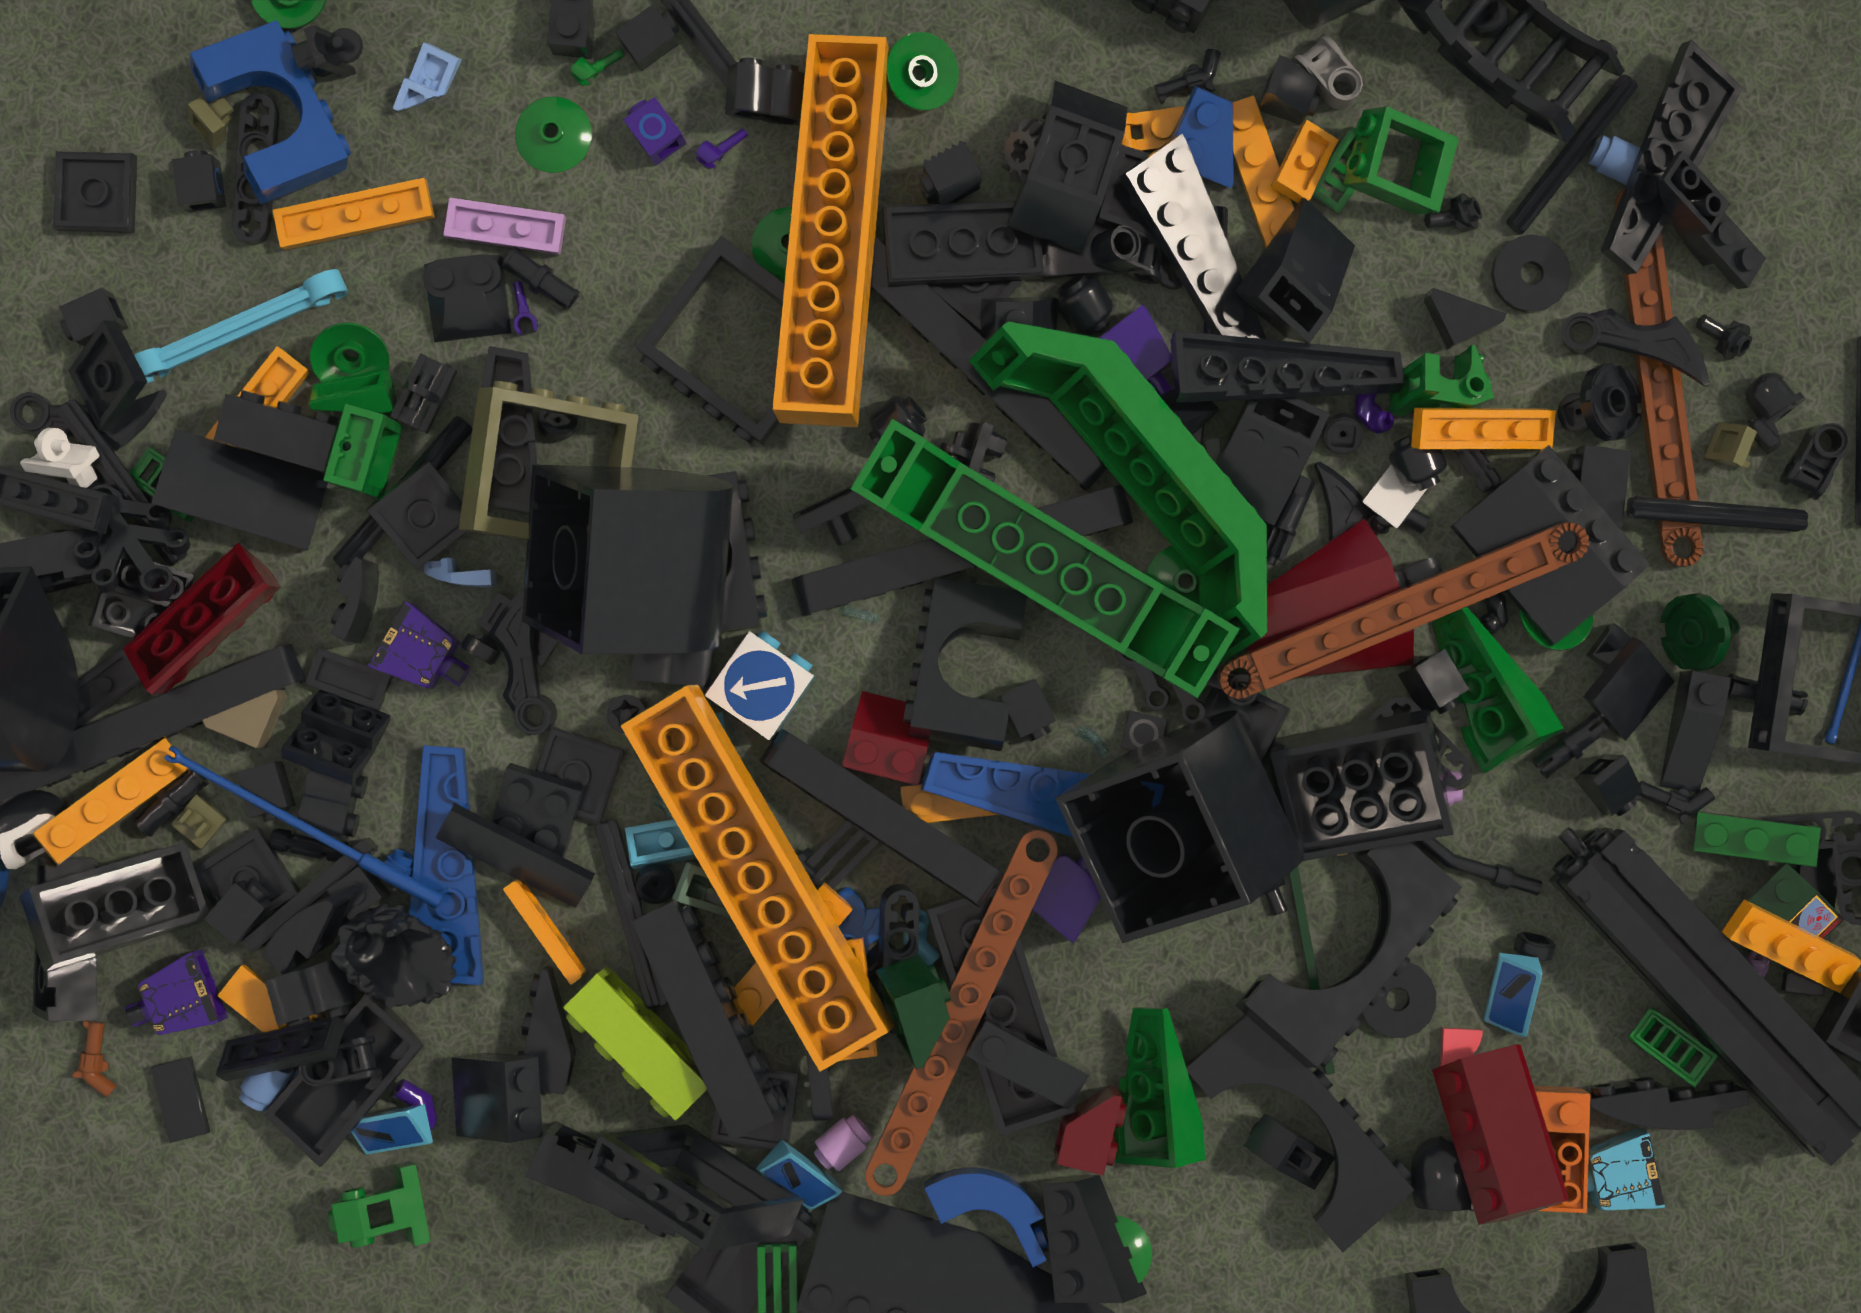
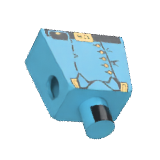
M1640 1128L1633 1129L1589 1147L1588 1192H1590L1592 1204L1600 1210L1656 1209L1665 1207L1651 1139L1646 1131Z

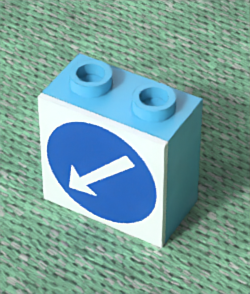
M762 630L757 636L749 631L705 696L768 740H772L816 676L809 672L813 665L796 653H793L788 658L778 651L777 648L781 643Z

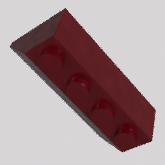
M237 543L123 648L144 688L151 695L165 694L176 684L183 681L196 665L205 657L210 656L221 642L233 631L239 629L247 618L260 606L270 601L273 595L281 588L267 566L240 543Z
M1521 1044L1460 1058L1432 1070L1478 1225L1509 1221L1569 1201Z

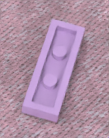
M449 197L443 236L446 239L507 248L516 247L521 250L561 255L566 216L558 213Z

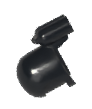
M1775 372L1760 375L1749 384L1746 391V402L1758 417L1757 419L1750 418L1748 420L1749 427L1757 431L1754 439L1767 454H1770L1781 445L1775 423L1806 399L1801 392L1795 394L1783 380L1784 377Z

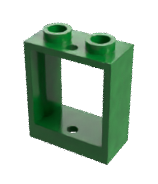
M1388 106L1363 110L1356 126L1357 135L1352 154L1346 164L1347 173L1343 185L1417 215L1439 213L1459 138ZM1389 128L1421 141L1409 189L1377 176Z
M345 404L323 481L376 499L381 497L386 490L404 426L384 414ZM345 442H350L351 448L348 451L343 449Z

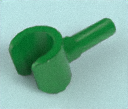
M619 48L604 58L597 60L593 65L584 57H581L571 66V76L581 85L587 86L591 84L587 80L590 78L595 80L601 71L625 56Z

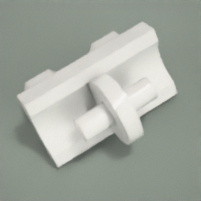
M46 428L40 432L34 441L37 454L31 458H24L20 462L25 472L37 473L42 477L61 482L68 480L69 484L87 488L97 479L91 463L100 455L95 446L69 443L67 435L61 429Z

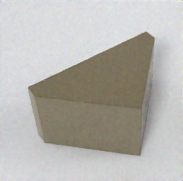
M273 690L203 719L206 728L255 748H266L287 696L284 690Z

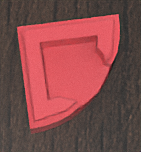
M1441 1027L1440 1066L1460 1058L1472 1056L1479 1047L1483 1030Z

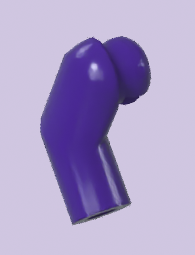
M1356 394L1354 412L1366 428L1374 433H1383L1390 430L1394 424L1393 415L1391 412H1385L1375 402L1376 394Z
M401 1079L394 1088L393 1096L410 1106L425 1104L430 1130H432L437 1122V1115L431 1094L409 1081Z

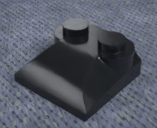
M478 254L439 259L424 264L423 283L428 294L434 342L512 333L505 273L502 268L503 257L501 255Z

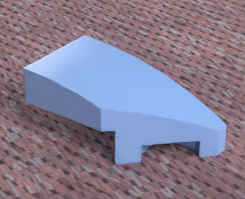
M423 42L409 78H404L392 109L403 111L446 95L462 59Z
M442 558L440 561H428L424 564V574L440 581L468 587H497L496 571L490 569L457 572V562L454 558Z

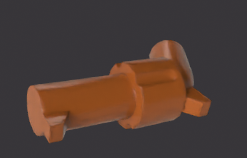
M84 1020L83 1026L88 1029L85 1051L80 1052L78 1070L73 1073L72 1077L83 1078L88 1085L108 1098L117 1085L101 1074V1072H105L109 1068L108 1062L104 1060V1054L101 1053L105 1023Z

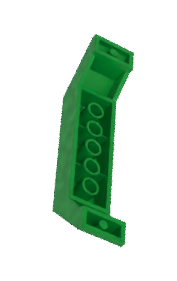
M1010 321L1005 323L968 360L993 391L1002 386L1048 397L1198 576L1200 606L1239 628L1238 633L1220 663H1223L1262 638L1267 633L1266 523L1257 514L1256 509L1247 502L1232 484L1231 479L1222 472L1208 455L1205 448L1198 443L1183 425L1180 418L1173 413L1158 395L1153 385L1143 377L1133 365L1128 355L1114 341Z
M894 419L889 423L851 487V490L920 533L1196 698L1201 694L1239 631V628L1213 612L1167 588L970 469Z

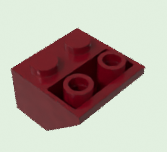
M1108 1085L1074 1106L1076 1112L1061 1117L1053 1151L1058 1165L1099 1175H1104L1106 1165L1113 1166L1117 1151V1143L1114 1142L1115 1137L1113 1133L1115 1126L1122 1127L1127 1106L1123 1103L1124 1099L1117 1087Z

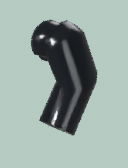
M1412 508L1401 524L1421 534L1426 528L1430 516ZM1376 512L1373 513L1374 517L1370 521L1371 528L1378 534H1387L1390 527L1394 526Z
M1500 592L1482 600L1486 604L1488 613L1481 617V623L1490 634L1496 633L1500 627L1504 629L1509 621L1505 596Z

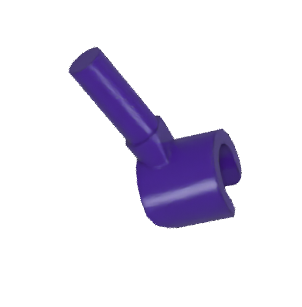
M742 128L724 142H721L718 147L706 140L698 148L696 160L707 168H714L716 165L713 163L717 160L720 162L729 149L748 136L747 132Z
M521 281L514 282L513 288L518 306V315L513 322L514 329L518 334L522 335L519 323L522 318L528 317L532 320L533 330L536 332L538 320L533 314H530L523 284Z

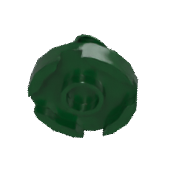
M1702 593L1676 596L1666 605L1660 619V623H1665L1666 637L1661 638L1662 646L1668 658L1676 666L1684 670L1700 671L1714 668L1723 661L1729 650L1730 642L1740 630L1739 623L1732 614L1723 610L1722 606L1711 596Z

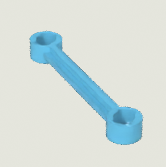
M338 269L323 271L305 280L303 286L167 346L147 349L134 354L148 384L154 381L153 378L156 376L152 374L154 372H158L160 378L166 376L171 372V369L288 317L311 307L325 306L332 299V296L328 297V295L335 294L337 300L343 298L348 294V289Z

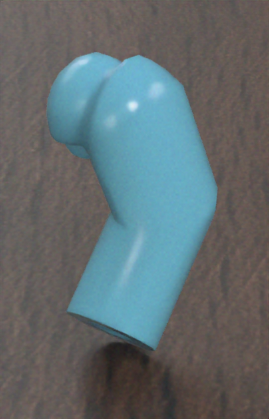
M919 910L918 954L926 965L929 966L941 954L927 942L930 918L925 911ZM903 932L902 938L904 946L907 944L909 938L908 934L905 932Z

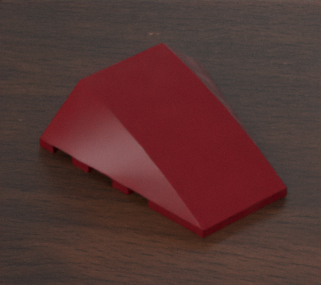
M1361 519L1342 535L1333 538L1323 545L1320 550L1292 566L1289 571L1279 578L1267 583V633L1246 647L1247 652L1400 589L1390 556L1366 519ZM1414 629L1298 677L1414 665Z

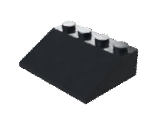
M1548 445L1517 467L1450 527L1476 557L1561 522L1576 523L1586 530L1589 536L1588 542L1590 543L1587 548L1588 551L1582 558L1505 590L1547 642L1553 646L1625 589L1650 564ZM1569 530L1560 534L1559 541L1557 542L1558 548L1564 553L1572 552L1577 545L1576 535Z
M1430 709L1275 739L1270 756L1285 815L1304 855L1303 861L1453 835L1454 831L1439 747Z

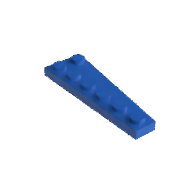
M423 745L412 878L443 894L444 899L438 909H435L411 896L409 915L419 918L426 925L431 926L433 930L442 932V938L452 949L451 955L457 959L453 965L457 976L451 980L452 983L482 985L484 984L474 857L435 838L454 803L470 810L465 748Z
M932 752L921 790L1073 838L1055 797L1091 774ZM1141 781L1143 786L1146 785L1151 791H1155L1152 807H1156L1160 804L1165 785Z

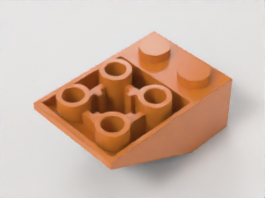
M1534 1086L1569 1197V1201L1539 1211L1587 1213L1590 1093L1581 1087Z

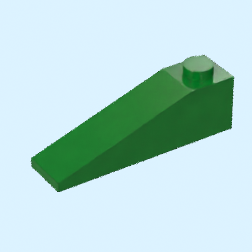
M1468 607L1447 614L1432 622L1439 651L1443 649L1447 651L1469 690L1456 697L1459 704L1464 703L1469 721V726L1461 727L1464 742L1483 774L1537 747L1564 729L1543 693Z
M1151 1007L1133 1008L1125 1050L1129 1058L1126 1076L1121 1077L1119 1090L1123 1091V1103L1127 1105L1122 1127L1115 1126L1113 1133L1115 1137L1114 1142L1117 1143L1116 1163L1178 1168L1206 1160L1203 1120L1168 1008Z

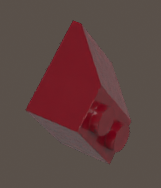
M862 691L842 767L919 785L930 740L909 736L910 724L903 723L905 701Z

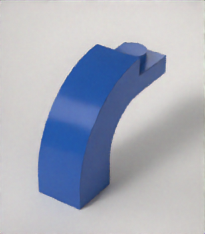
M967 1167L947 1171L924 1182V1189L941 1224L971 1210L995 1212L1012 1225L1032 1267L1047 1261L1044 1251L1045 1248L1049 1247L1047 1238L1040 1225L1035 1227L1031 1225L1044 1218L1043 1212L1034 1197L1016 1180L998 1171Z

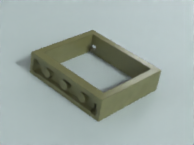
M494 381L493 387L478 388L459 530L525 541L529 539V523L487 516L502 403L614 424L608 467L632 466L638 415L626 413L624 405L603 402L601 408L590 406V399L580 396L567 395L566 401L554 399V392L545 389L530 388V394L517 391V384L510 382Z

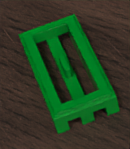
M797 1243L757 1244L758 1313H766L765 1253H773L774 1313H782L781 1252H789L790 1313H798L796 1311Z

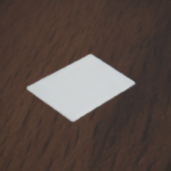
M1391 464L1365 497L1363 503L1395 528H1398L1427 489L1419 491L1416 485L1410 487L1401 485Z

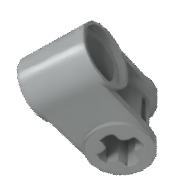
M1323 33L1317 38V44L1303 55L1297 54L1294 56L1292 61L1318 80L1315 90L1321 94V97L1330 107L1337 110H1346L1353 106L1363 86L1362 77L1346 59L1334 40ZM1337 82L1347 83L1351 87L1352 93L1345 96L1340 95L1335 91L1333 84Z

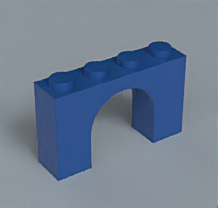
M278 20L190 53V70L207 102L247 87L265 86L286 95L297 108L301 122L293 135L278 144L244 156L243 172L260 205L346 170L348 156L351 155L345 137L342 133L336 134L330 123L333 121V116L327 102L324 99L319 100L313 90L315 81L310 69L304 71L297 67L291 50V46L296 45L295 40L289 31L283 32Z

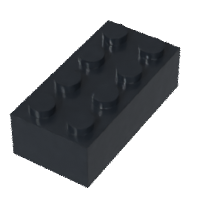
M186 842L29 887L19 896L44 972L197 925L204 921V918L209 913Z

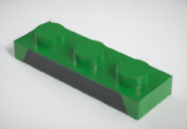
M1698 811L1694 851L1816 867L1821 826Z

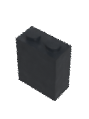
M488 1052L452 1057L456 1136L505 1143L543 1137L538 1057Z

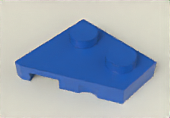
M1194 86L1171 139L1183 134L1200 176L1232 188L1234 184L1233 103L1228 99Z

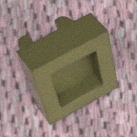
M199 96L188 104V122L210 148L215 150L226 140V124L233 119L230 114L234 112V109L224 98L219 99L209 107L202 97Z
M1718 422L1704 458L1720 465L1749 467L1750 462L1746 458L1750 448L1756 449L1758 446L1757 441L1754 439L1757 431L1747 425Z
M197 794L171 825L199 849H204L228 821V818L201 795Z

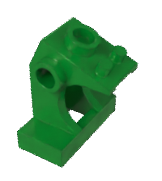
M1470 345L1467 350L1455 356L1453 379H1448L1440 375V355L1424 353L1403 368L1405 384L1399 393H1390L1389 412L1392 415L1404 417L1411 411H1414V408L1481 407L1494 398L1491 380L1485 373L1482 365L1484 363V356L1478 354L1475 345Z
M405 1162L393 1165L397 1184L387 1189L365 1194L364 1187H357L340 1192L341 1197L331 1204L332 1210L328 1212L330 1230L332 1234L337 1233L339 1244L350 1242L351 1248L362 1247L374 1243V1236L404 1228L407 1241L412 1245L418 1246L430 1242L416 1164ZM389 1200L392 1220L370 1225L366 1205Z

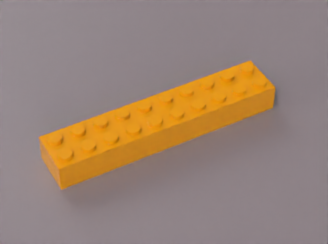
M809 34L773 411L779 423L858 427L889 87L887 83V59L890 50L886 37Z
M699 685L683 687L622 724L621 728L819 1072L888 1033L895 1026L893 1020Z

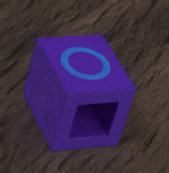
M655 97L648 102L642 100L636 103L628 111L629 116L623 119L629 131L655 166L686 145L682 133Z

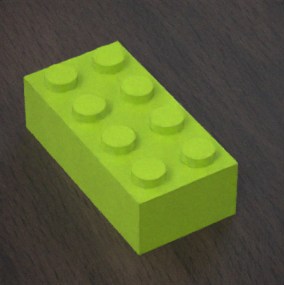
M608 965L598 972L563 1007L569 1013L566 1016L569 1023L580 1033L586 1030L597 1041L594 1044L596 1050L608 1061L614 1058L625 1069L622 1075L627 1082L638 1090L642 1087L652 1097L650 1103L653 1108L663 1117L667 1118L670 1115L676 1121L707 1090L687 1044L652 1009H647L644 1001Z

